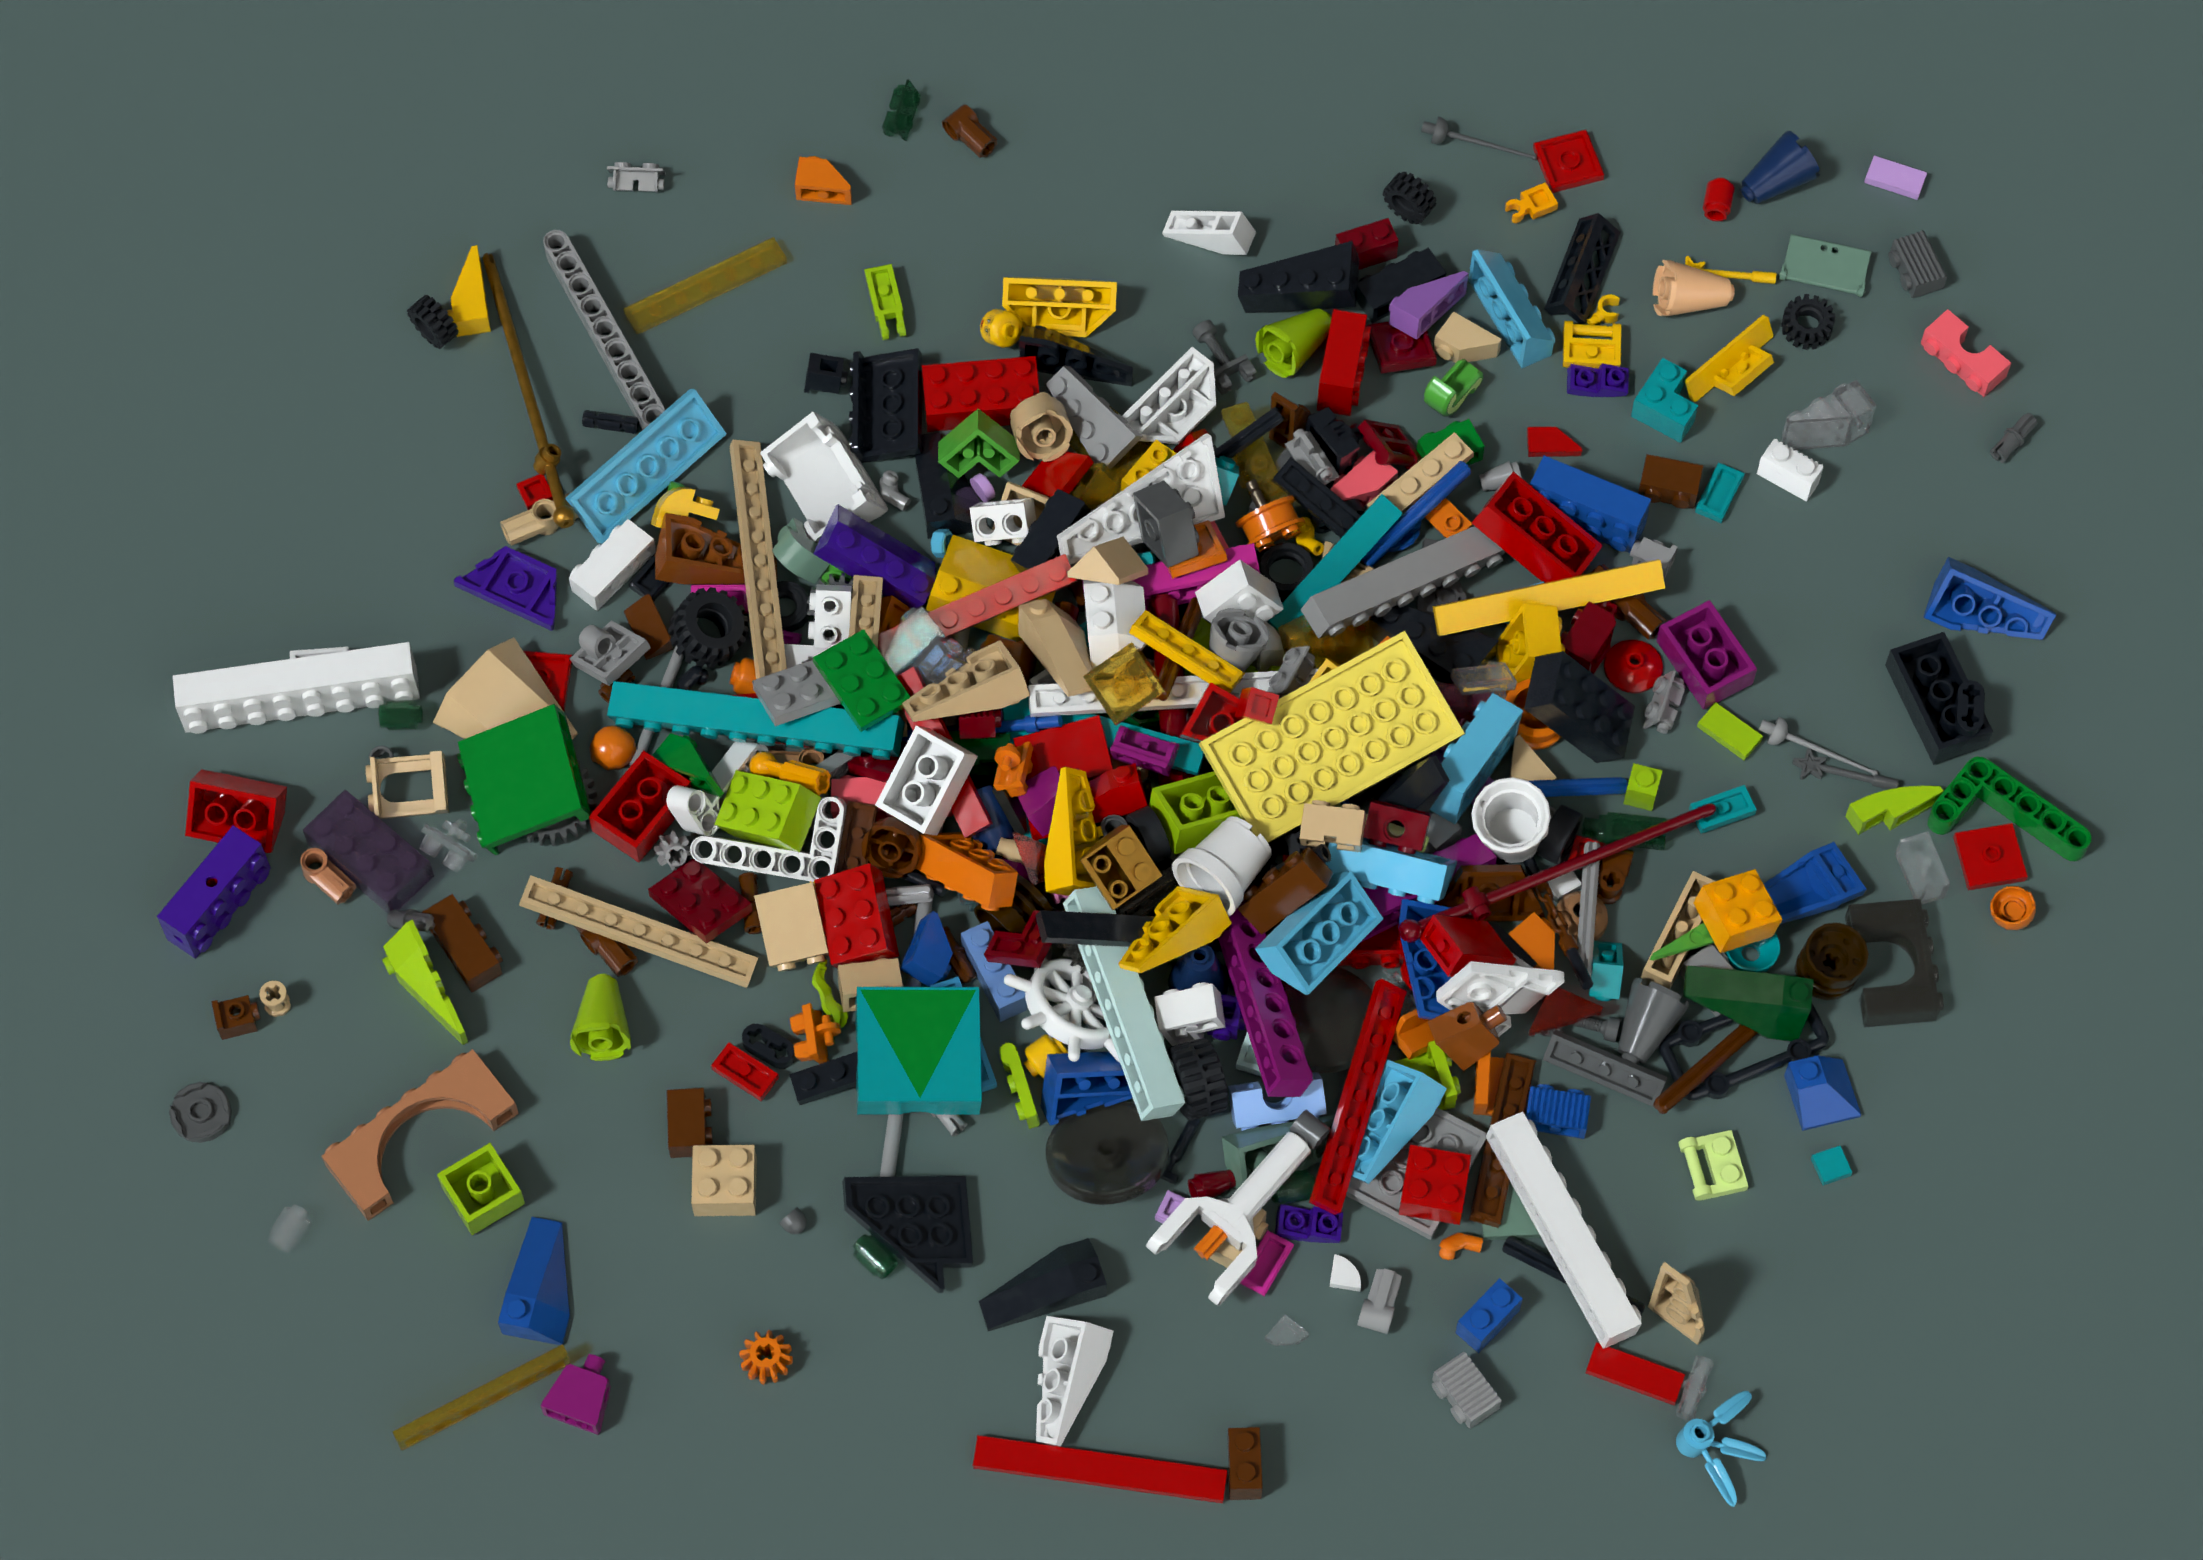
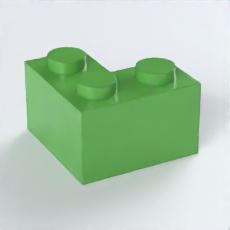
M978 408L938 442V463L960 478L980 462L1000 478L1020 461V451L1015 441L1016 438Z

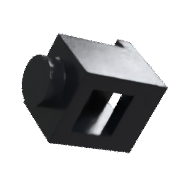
M810 353L804 392L810 393V389L839 394V388H845L848 375V371L843 370L844 358Z

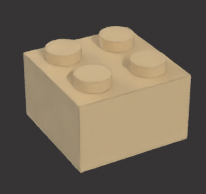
M755 1145L693 1146L691 1204L694 1216H756L757 1156Z

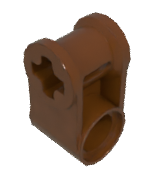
M1627 849L1600 861L1597 897L1604 904H1614L1620 899L1625 879L1628 877L1634 851Z

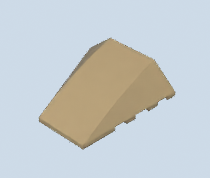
M513 637L488 649L450 688L433 723L466 739L549 705L555 704L559 709L561 707ZM566 716L573 740L578 733Z

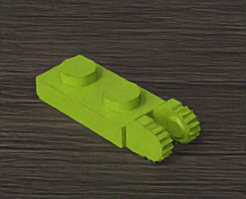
M892 264L864 269L875 320L879 324L882 340L889 339V329L885 320L896 318V329L899 336H906L903 307Z
M1005 1042L1000 1047L999 1054L1004 1070L1012 1074L1006 1076L1011 1093L1018 1092L1020 1102L1015 1103L1019 1119L1020 1121L1026 1119L1029 1129L1038 1127L1040 1124L1039 1117L1017 1048L1013 1043Z

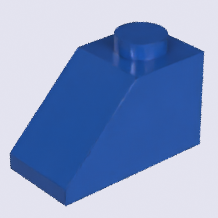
M932 911L920 920L900 966L901 971L929 987L939 980L943 981L947 977L951 969L949 961L953 954L938 913Z

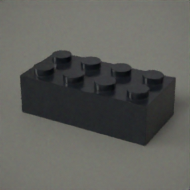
M1945 632L1890 650L1885 666L1933 765L1988 746L1993 730L1985 713L1982 728L1977 735L1965 737L1955 729L1956 694L1959 686L1963 682L1968 681ZM1967 691L1968 704H1972L1975 696L1972 695V691ZM1968 713L1965 719L1969 727H1972L1974 724L1971 721V713Z
M1564 651L1536 656L1524 709L1596 763L1624 758L1635 706Z

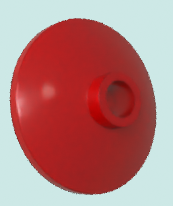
M1634 639L1624 640L1615 644L1609 650L1605 658L1604 670L1610 683L1617 689L1627 693H1642L1652 689L1657 678L1662 676L1663 662L1658 651L1650 644ZM1635 659L1638 660L1640 663L1634 665L1629 660Z

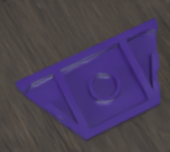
M504 546L495 552L491 558L484 559L476 564L475 570L464 577L459 575L453 581L455 587L548 630L553 631L555 628L557 570L534 558Z

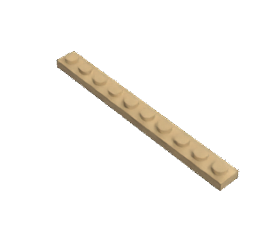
M732 440L730 454L756 679L785 670L787 665L774 554L772 551L763 461L760 454L761 444L754 441Z

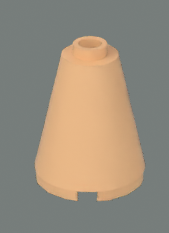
M1662 260L1664 266L1658 265L1653 282V296H1658L1659 304L1653 305L1656 314L1659 316L1667 317L1726 307L1729 301H1732L1734 298L1735 288L1728 278L1672 260Z

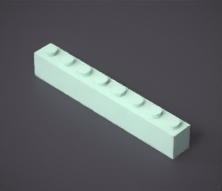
M1097 886L1074 889L1063 903L1066 912L1116 914L1115 909L1112 910ZM1078 944L1141 1121L1173 1116L1185 1104L1184 1092L1175 1076L1174 1064L1167 1054L1164 1037L1155 1021L1154 1009L1148 1002L1142 978L1137 972L1121 969L1118 964L1129 947Z

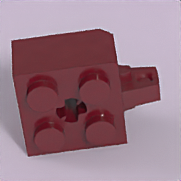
M1589 601L1583 610L1579 608L1572 618L1571 624L1573 626L1570 631H1564L1560 636L1561 643L1565 647V653L1593 674L1596 673L1611 649V640L1616 626L1614 617L1618 606L1609 601L1599 602L1597 605Z

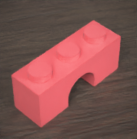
M1947 309L1925 329L1920 344L1928 354L1937 357L1943 362L1948 371L1957 374L1963 379L1972 391L1978 392L1985 397L2007 377L2011 362L1991 345L1980 353H1970L1964 350L1961 344L1965 341L1969 326Z

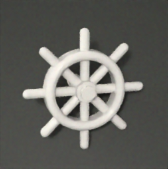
M1079 947L1073 949L1072 959L1059 958L1047 961L1045 958L1041 967L1034 972L1030 980L1013 974H1007L1004 977V983L1007 986L1025 992L1026 1003L1031 1016L1022 1020V1028L1029 1030L1040 1025L1048 1035L1068 1045V1058L1072 1062L1079 1060L1080 1049L1094 1050L1106 1047L1120 1063L1108 1027H1104L1097 1019L1105 1020L1100 1005L1094 1004L1098 1000ZM1064 979L1071 981V988ZM1049 981L1055 989L1044 986V982ZM1048 1000L1058 1003V1005L1052 1007ZM1082 1020L1089 1029L1081 1027Z

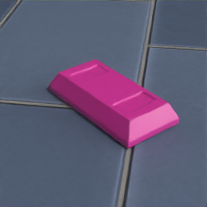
M1267 1230L1256 1248V1265L1240 1284L1265 1297L1293 1249L1294 1244Z

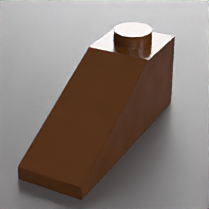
M1274 392L1271 396V409L1274 407L1278 408L1283 414L1284 420L1269 431V439L1286 449L1285 443L1295 438L1293 433L1296 430L1302 428L1305 431L1307 417L1312 414L1305 406L1297 405Z

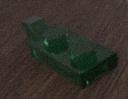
M1607 812V815H1599V819L1585 817L1582 835L1594 837L1599 842L1609 844L1664 822L1667 819ZM1666 834L1634 847L1664 850Z

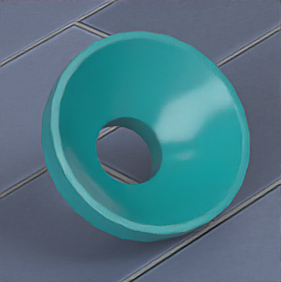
M1774 933L1773 937L1727 951L1725 954L1729 959V963L1736 970L1764 973L1776 963L1780 954V942L1777 934ZM1752 947L1758 951L1759 958L1755 961H1748L1743 958L1741 951L1744 948Z

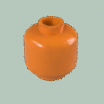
M743 658L740 663L735 662L729 684L733 685V690L736 694L755 693L752 681L756 680L754 659Z

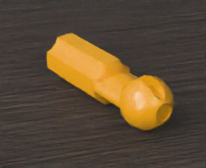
M769 752L755 754L749 764L752 774L770 778L776 777L779 780L801 784L818 796L826 794L830 787L831 775L828 770L794 760L784 762L783 764L778 762L774 755Z

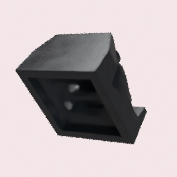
M1327 407L1307 417L1305 431L1311 432L1338 475H1346L1353 469V465L1357 461V450L1360 449L1358 445L1359 440L1363 439L1364 436L1358 429L1359 425L1357 423L1349 426L1343 420H1336L1334 413Z

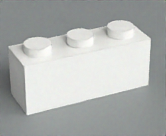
M629 519L622 525L616 526L610 533L609 538L602 545H597L592 550L590 557L582 565L579 564L572 570L569 577L572 592L598 611L656 553L654 538Z

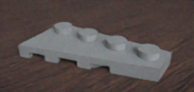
M1063 366L1046 383L1053 397L1059 400L1065 407L1073 430L1100 473H1108L1143 437L1137 430H1133L1127 424L1128 421L1124 417L1116 414L1104 398L1098 397L1093 392V388L1070 366Z

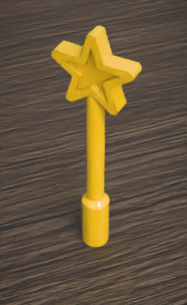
M1689 256L1685 257V265L1725 278L1747 279L1757 283H1776V273L1753 271L1748 273L1704 269V261L1693 263Z

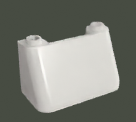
M811 412L760 452L765 461L763 466L767 473L773 478L777 476L784 480L806 517L807 521L804 522L807 538L817 543L837 504L867 522L881 517L888 511L886 503L855 453L851 452L849 442L842 431L833 422L815 412Z

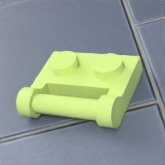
M1732 1130L1696 1138L1687 1137L1678 1142L1680 1151L1685 1154L1695 1188L1692 1191L1695 1200H1706L1747 1191L1749 1186ZM1696 1150H1704L1714 1185H1706Z

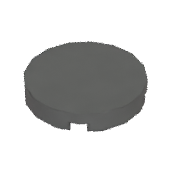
M205 1082L189 1084L178 1091L172 1106H170L169 1115L173 1128L179 1136L191 1142L202 1143L215 1139L230 1124L232 1115L230 1101L224 1091L217 1086L215 1087Z

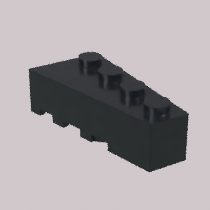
M1353 241L1240 271L1238 298L1245 313L1356 307L1360 258Z
M1396 605L1381 617L1373 615L1369 618L1368 636L1380 643L1387 636L1392 638L1405 631L1432 678L1448 689H1454L1457 695L1462 698L1497 654L1499 640L1473 630L1438 636L1434 616L1409 606L1400 608Z

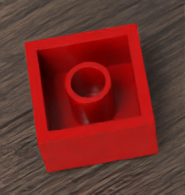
M1410 1145L1399 1215L1460 1225L1471 1155Z

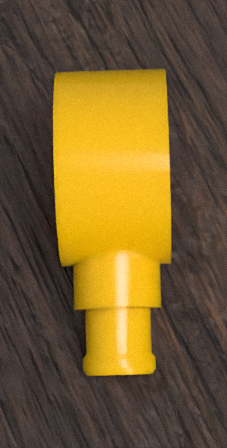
M1612 294L1602 296L1598 301L1597 311L1591 318L1587 319L1588 325H1596L1601 322H1617L1619 313L1606 312L1603 307L1606 305L1619 306L1620 298Z

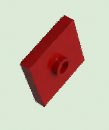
M2013 823L1954 833L1953 839L1968 891L2027 880L2028 876Z

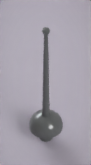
M1439 116L1436 124L1423 122L1421 132L1433 135L1432 144H1439L1446 137H1451L1532 158V160L1537 159L1535 154L1530 155L1449 131L1447 121Z

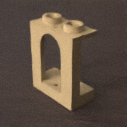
M432 751L427 755L382 759L370 757V765H366L367 783H372L373 794L368 795L369 812H374V816L377 819L449 813L445 754L442 751ZM431 770L433 799L389 802L382 796L380 791L381 783L388 775Z

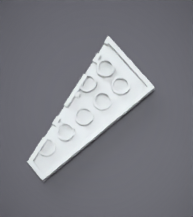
M1208 433L1204 434L1058 534L1057 540L1060 556L1066 554L1069 564H1074L1094 546L1122 536L1131 546L1143 543L1133 493L1163 480L1172 489H1177L1181 498L1192 505L1195 512L1193 525L1207 520L1212 522L1225 518L1211 435Z

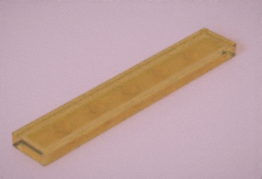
M772 237L623 308L624 314L638 335L786 264L787 258L775 238Z
M562 1344L394 1430L393 1435L400 1449L405 1450L564 1368L567 1364L571 1363L568 1353Z

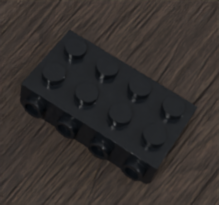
M919 348L868 357H864L860 351L854 352L853 361L850 362L853 386H850L849 389L850 398L853 403V411L849 413L852 427V436L849 437L851 452L856 454L861 463L922 454L921 351Z

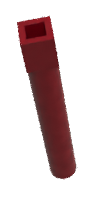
M1170 594L1156 595L1154 600L1149 602L1150 613L1178 630L1180 626L1178 600L1172 598ZM1153 649L1155 677L1158 678L1166 656ZM1182 666L1177 677L1185 676V670ZM1188 708L1158 710L1160 733L1180 738L1179 735L1189 719ZM1171 769L1169 777L1158 773L1159 786L1196 775Z

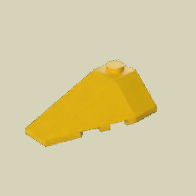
M1063 767L1060 771L1044 859L1046 892L1069 896L1074 889L1096 887L1079 861L1100 840L1099 837L1103 836L1101 826L1096 827L1092 811L1095 808L1086 771Z
M1177 886L1158 903L1154 909L1156 916L1142 927L1144 931L1143 936L1132 942L1118 964L1121 969L1143 973L1219 938L1222 932L1232 924L1219 895Z

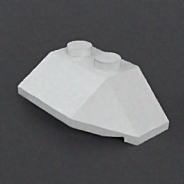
M1191 347L1122 415L1128 421L1127 424L1143 436L1139 441L1154 442L1158 440L1161 443L1179 444L1216 408L1214 363Z
M1083 580L1090 661L1094 679L1122 676L1126 672L1127 667L1146 646V643L1129 633L1132 625L1145 611L1144 589L1132 580L1120 585Z

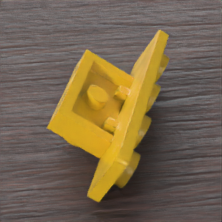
M1765 315L1759 317L1685 379V385L1691 401L1697 402L1713 387L1735 396L1774 363L1772 355L1760 349L1773 338L1769 317Z

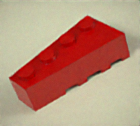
M1210 682L1179 737L1200 743L1240 721L1241 719L1235 718L1239 698Z

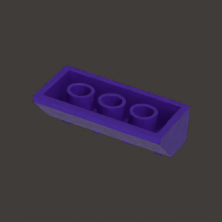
M839 504L835 506L813 553L851 577H854V575L883 577L882 595L884 597L894 596L913 609L912 611L925 604L936 579L935 562Z

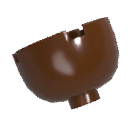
M887 817L877 821L866 832L861 843L864 859L867 857L873 866L882 871L884 877L900 878L906 873H911L922 855L920 832L896 817Z

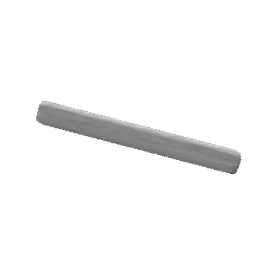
M1586 842L1584 854L1601 847L1598 842ZM1600 860L1582 868L1577 945L1579 947L1578 952L1590 977L1592 974Z

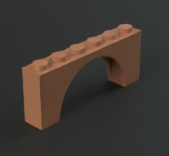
M473 1049L468 1053H461L456 1056L447 1068L432 1073L423 1085L417 1089L412 1088L405 1092L400 1101L393 1106H386L377 1113L376 1118L367 1124L357 1126L349 1137L342 1142L333 1143L326 1149L325 1154L322 1155L327 1169L367 1221L393 1204L391 1196L383 1184L382 1158L390 1138L407 1120L429 1110L456 1109L478 1117L495 1131L519 1114L514 1100Z

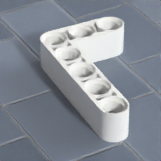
M837 796L826 797L820 801L816 812L810 852L800 851L799 853L746 841L716 836H700L691 843L690 853L700 863L814 882L815 879L822 878L816 872V865L821 860L829 864L830 872L827 876L836 873L847 805L842 798ZM831 801L836 802L840 808L839 815L834 819L827 816L825 812L826 805ZM825 831L831 832L835 837L834 845L830 848L824 847L821 843L820 838ZM702 841H708L712 845V854L707 858L703 857L699 852V846ZM734 845L739 847L742 852L741 859L736 863L728 857V851ZM763 850L767 851L771 856V863L765 868L760 866L757 861L758 854ZM792 855L800 860L801 866L797 872H791L786 866L787 859Z

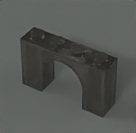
M1921 899L1849 905L1845 915L1846 925L1859 932L1866 943L1890 942L1898 945L1908 953L1914 965V975L1902 984L1863 988L1859 1002L1864 1027L1936 1021L1940 1010H1943L1944 1002L1942 993L1937 992L1936 982L1939 979L1938 968L1936 964H1932L1931 960L1934 946L1932 937H1927L1926 927H1928L1929 918L1927 910L1922 909Z

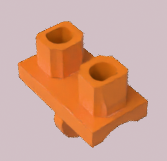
M1025 742L1018 747L1008 743L1006 746L999 747L996 750L995 761L998 763V768L993 784L996 791L1006 790L1010 797L1026 794L1028 788L1025 782L1026 776L1032 772L1033 763L1030 760L1033 746L1030 742Z
M811 1003L802 1005L803 1012L790 1017L793 1033L796 1035L806 1033L805 1041L794 1044L795 1057L801 1062L815 1060L819 1064L829 1061L827 1046L834 1045L833 1037L841 1033V1026L838 1023L831 1022L830 1015L822 1016L821 1011L814 1010Z

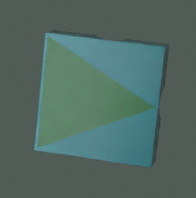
M857 987L855 1000L858 1054L856 1072L857 1115H901L909 1112H927L936 1115H979L982 1103L979 987Z

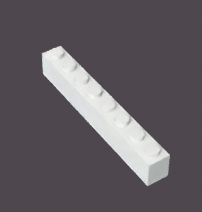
M1522 1111L1492 1124L1487 1132L1486 1139L1602 1348L1605 1349L1636 1335L1642 1324L1640 1312L1635 1305H1631L1626 1296L1624 1283L1620 1278H1616L1611 1270V1261L1604 1251L1601 1252L1597 1245L1596 1234L1589 1224L1586 1225L1582 1218V1211L1578 1201L1575 1198H1571L1568 1193L1566 1180L1562 1173L1557 1172L1554 1168L1549 1149L1540 1143L1533 1121L1528 1120Z

